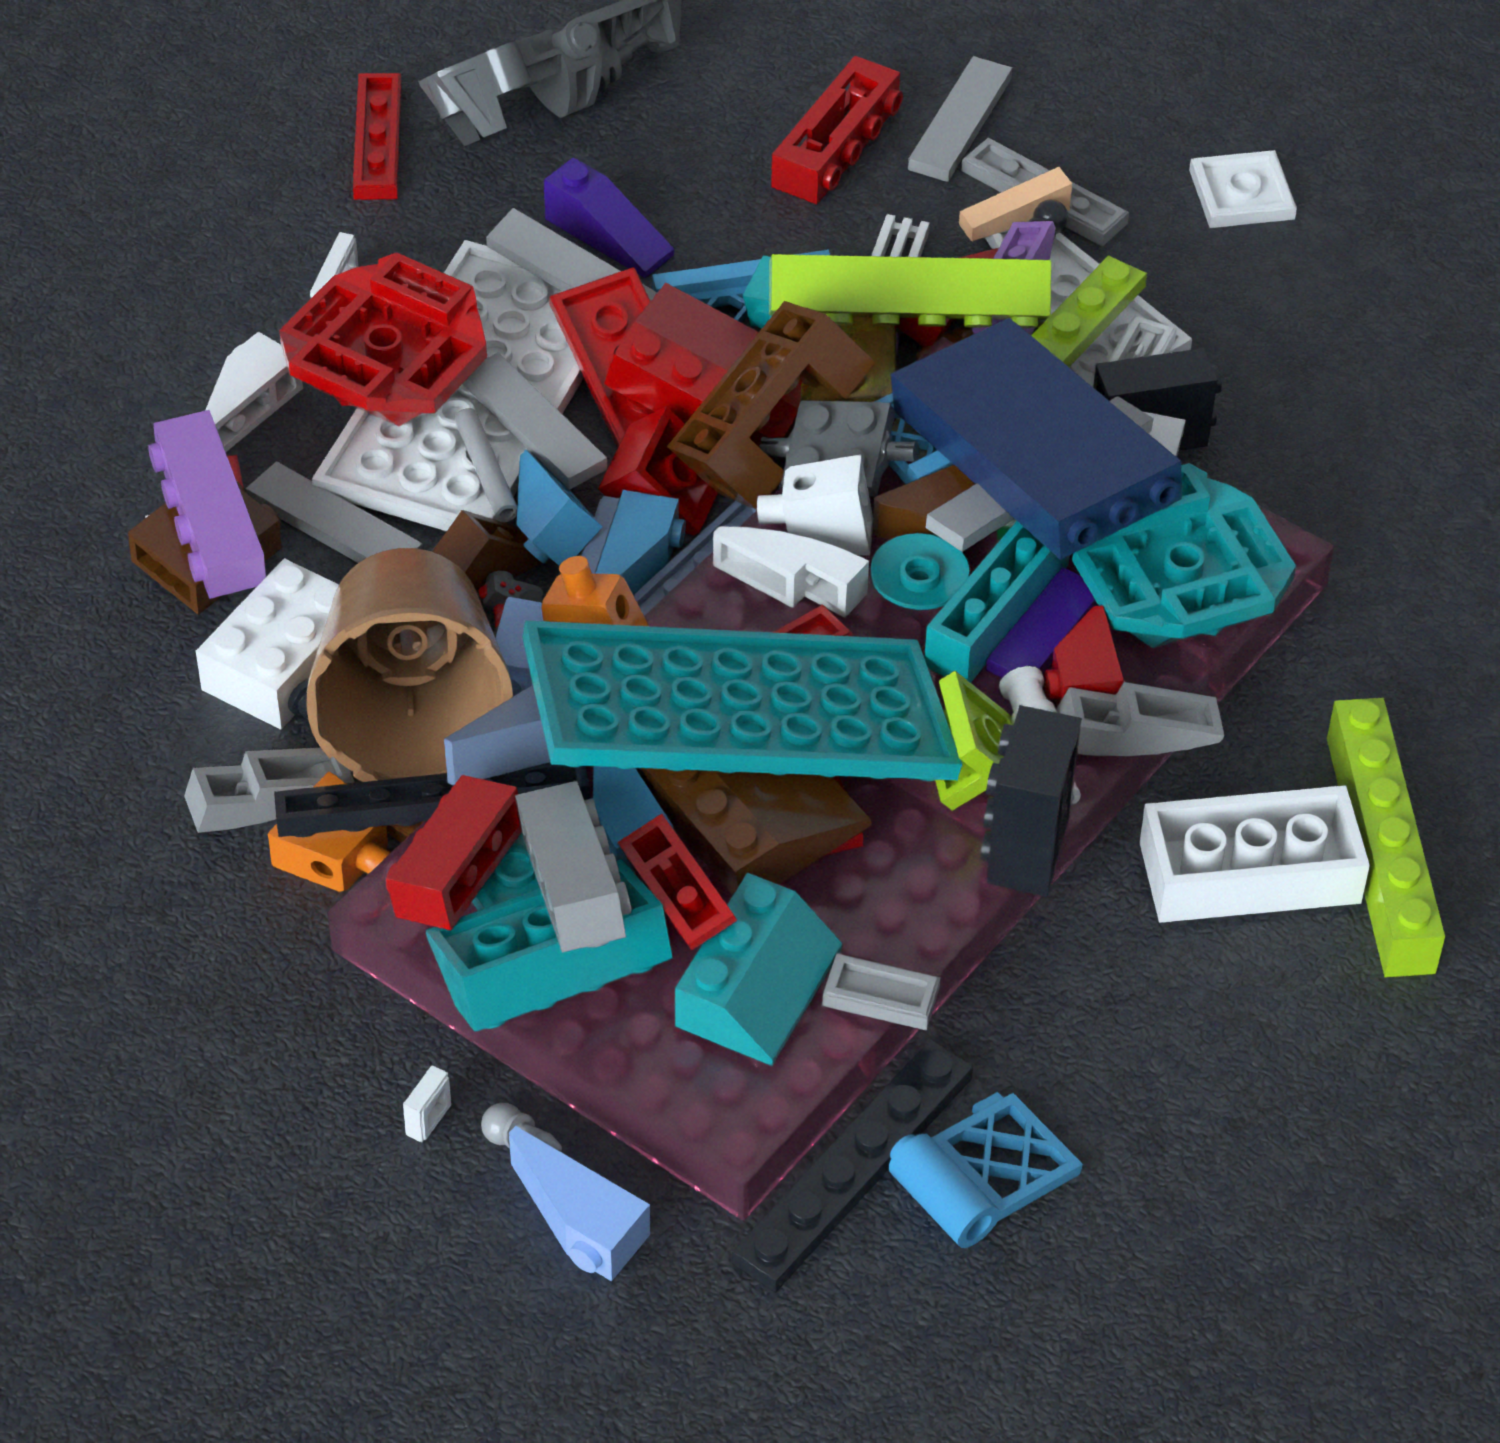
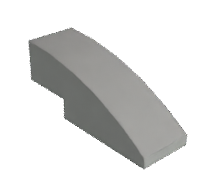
M1127 682L1122 684L1116 695L1069 687L1056 709L1057 713L1082 718L1078 754L1135 756L1161 754L1219 743L1225 736L1216 697Z
M321 747L245 751L242 764L238 766L193 768L184 797L198 833L229 830L275 820L274 791L312 788L328 771L346 784L355 782L350 770L339 763L334 757L329 759Z

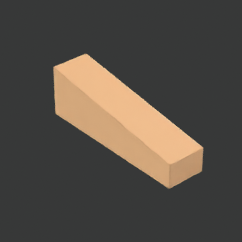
M1057 167L961 210L959 225L969 239L975 241L1009 230L1013 222H1028L1033 218L1034 210L1038 204L1045 200H1057L1069 211L1072 182L1062 169Z

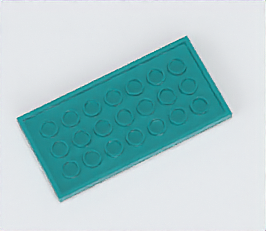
M525 620L522 639L551 765H566L569 767L602 766L620 769L653 768L669 769L672 771L704 770L720 771L723 773L755 772L774 775L806 774L824 777L857 776L874 779L908 778L924 781L958 780L962 762L959 759L955 742L918 640Z

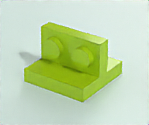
M956 671L939 680L946 707V710L943 712L955 742L959 759H961L962 767L958 780H935L940 801L952 811L986 791L992 764H999L1001 758H1004V756L998 755L1004 724L1013 725L1010 714Z

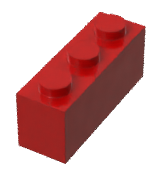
M461 775L449 793L441 798L438 808L424 827L416 832L413 842L399 861L394 863L385 878L386 888L390 894L395 917L447 930L454 928L522 832L515 795H518L517 787Z

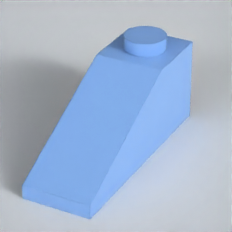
M515 1126L509 1132L511 1165L562 1248L582 1270L589 1273L597 1272L612 1281L650 1236V1204Z

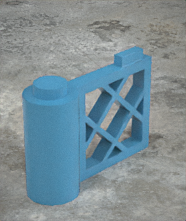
M996 1092L974 1104L972 1108L973 1115L933 1137H930L928 1134L907 1135L900 1139L890 1152L889 1172L961 1248L975 1245L993 1229L999 1220L1081 1173L1083 1164L1014 1093L1003 1098ZM1010 1115L1024 1129L1023 1136L993 1131L994 1122ZM960 1141L983 1144V1159L962 1156L953 1145ZM991 1146L1022 1151L1021 1165L990 1161ZM1029 1153L1050 1156L1059 1167L1052 1171L1029 1168ZM988 1176L1019 1181L1018 1190L1002 1199L988 1184Z

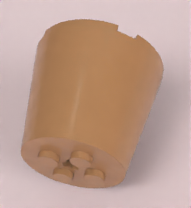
M397 548L382 551L355 565L344 576L335 592L308 681L307 714L309 724L317 743L329 759L334 757L343 766L353 771L354 778L362 782L447 773L444 738L513 697L509 670L474 585L463 570L449 559L423 549Z

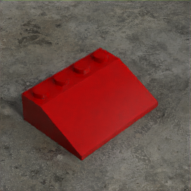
M665 283L634 321L616 350L604 385L654 412L667 406L686 423L759 332ZM800 380L797 386L790 393L783 395L770 411L771 416L764 427L757 432H753L749 438L758 447L760 443L762 444L760 441L762 437L788 438L795 426L800 400L809 401L816 388L805 385Z

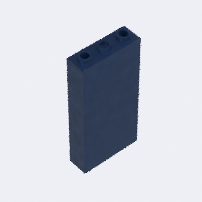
M1007 318L891 373L895 412L975 484L978 483L1006 512L1060 560L1182 499L1181 460L1011 318Z

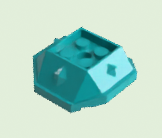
M1190 463L1181 465V500L1073 553L1072 561L1097 604L1104 606L1107 621L1112 629L1130 632L1151 648L1201 634L1216 636L1226 627L1271 614L1294 579L1296 564L1255 500L1228 484L1207 478V472Z

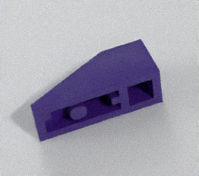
M573 157L544 179L545 220L627 268L634 267L637 274L644 278L674 256V248L609 178Z

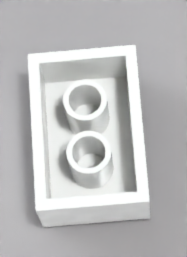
M284 558L196 650L201 689L282 730L295 715L288 708V700L291 693L301 682L310 677L331 604L339 584Z

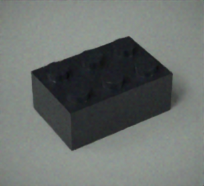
M1019 705L1014 725L1004 724L998 748V755H1002L1004 758H1001L999 764H992L986 788V794L995 796V798L989 797L983 820V828L991 829V831L986 830L980 853V861L988 862L986 884L1048 897L1070 819L1082 718Z

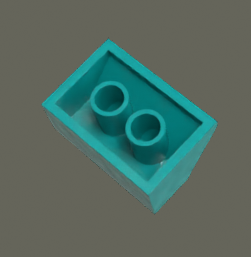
M747 873L727 904L737 921L702 944L675 987V1027L773 1066L831 969L836 954H840L842 942L796 891Z

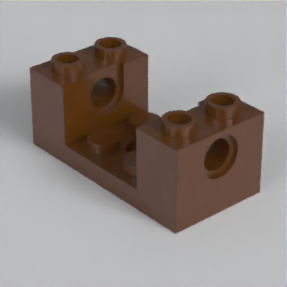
M784 301L667 447L718 494L757 510L759 495H775L777 493L784 470L749 438L752 433L764 427L771 416L770 411L783 395L790 393L800 380L805 385L816 389L819 385L824 386L833 395L847 399L850 394L855 393L864 385L867 380V373L876 362L826 314Z

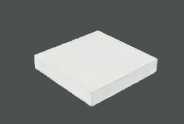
M1275 150L1191 159L1189 171L1209 228L1295 220L1297 207Z

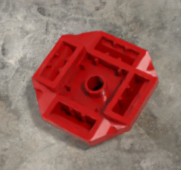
M397 252L378 259V264L360 266L334 275L279 330L281 346L291 376L335 397L341 406H354L398 427L421 413L435 414L487 358V344L473 286Z

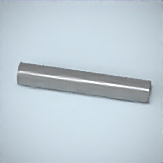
M472 408L462 409L456 414L455 422L495 517L500 522L511 521L517 516V505L476 410Z

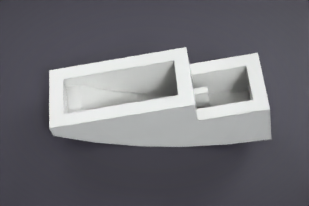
M719 526L713 532V566L792 608L805 596L846 618L867 595L869 560L842 548L804 536L750 527Z

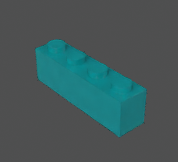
M1016 521L928 624L924 658L928 669L944 677L956 671L971 683L986 665L990 654L1062 567L1066 568L1069 565V556L1060 560Z

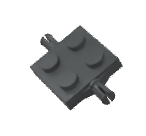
M800 400L795 426L788 438L762 437L760 440L762 444L760 443L759 448L769 457H786V465L781 482L782 487L785 471L790 466L861 455L869 496L874 497L878 495L882 474L890 461L915 462L919 459L917 455H920V447L917 441L899 442L892 440L891 431L896 412L891 403Z

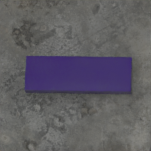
M1064 567L1059 570L987 658L986 671L1003 678L1007 673L1019 667H1036L1040 669L1042 674L1053 662L1054 648L1093 606H1098L1081 575Z

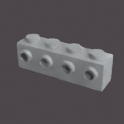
M577 781L515 795L523 839L561 951L567 952L583 947H599L607 944L609 941L625 938L626 933L622 916L631 914L630 900L625 883L620 881L615 856L613 853L610 854L603 825L600 826L593 798L583 799Z

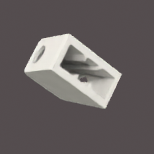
M861 455L790 466L785 471L782 494L758 496L757 514L760 525L786 523L787 532L790 534L812 538L842 548L855 555H870L873 514Z

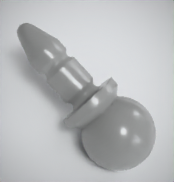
M494 1104L485 1111L482 1117V1132L487 1140L493 1144L506 1145L510 1148L509 1132L517 1126L556 1150L562 1151L561 1144L552 1134L535 1127L533 1118L526 1113H521L512 1104Z

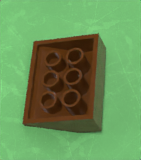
M636 768L673 827L732 895H734L747 873L779 885L872 825L868 815L833 777L806 774L774 775L755 772L723 773L720 771L704 770L672 771L669 769Z

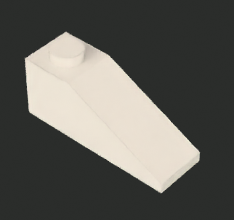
M257 332L245 343L237 346L227 356L206 407V410L211 412L225 452L303 389L302 381L291 376L281 344L260 332Z

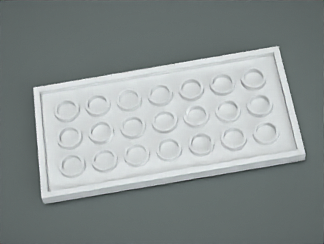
M464 240L444 273L473 286L487 344V358L499 352L563 414L584 378L549 305V297L563 291L486 245ZM461 385L435 414L421 413L400 427L357 408L314 474L312 485L327 489L350 503L447 531L461 510L497 520L456 425V414L465 408L476 410L513 497L518 490L520 455L528 449L479 400Z

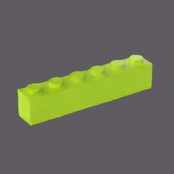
M772 254L769 261V315H773L781 304L787 301L824 313L837 325L853 324V317H872V325L896 326L900 325V318H918V326L924 327L946 326V319H964L965 327L986 328L992 326V320L1011 318L1023 329L1038 328V321H1045L1051 316V260Z
M1384 698L1336 700L1333 705L1327 742L1338 786L1346 785L1370 865L1364 895L1384 977L1436 974L1445 934Z

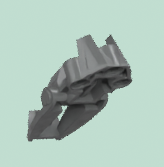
M622 0L576 17L564 27L553 31L549 29L533 36L504 44L440 70L418 82L437 108L441 119H445L464 146L480 140L477 130L482 137H486L507 128L498 98L529 86L548 110L562 118L594 105L598 90H605L609 83L617 82L621 78L622 65L631 60L632 53L643 45L648 46L651 52H664L678 47L683 0ZM638 30L637 35L635 37H633L626 43L623 42V40L627 39L629 36H631Z

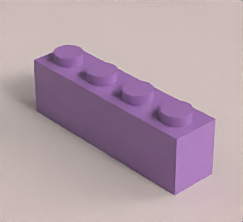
M210 410L153 423L155 443L148 444L151 463L155 472L163 471L166 479L161 480V486L167 507H176L179 516L174 517L176 531L181 545L189 543L192 549V553H188V562L194 581L203 580L209 599L257 587L266 578L264 553Z

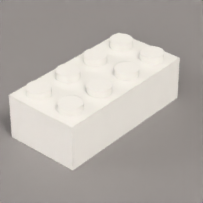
M1346 785L1145 804L1139 843L1159 923L1361 904L1370 865Z

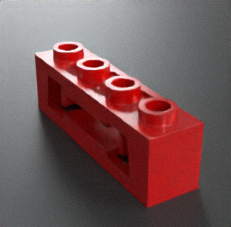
M854 56L772 153L771 187L816 205L829 190L833 191L848 166L856 164L866 144L878 137L882 125L888 117L896 115L903 100V93L899 91L900 72ZM850 83V87H849V89L846 91L845 88H846V87L848 86V84ZM807 134V139L803 142V144L800 147H797V145Z

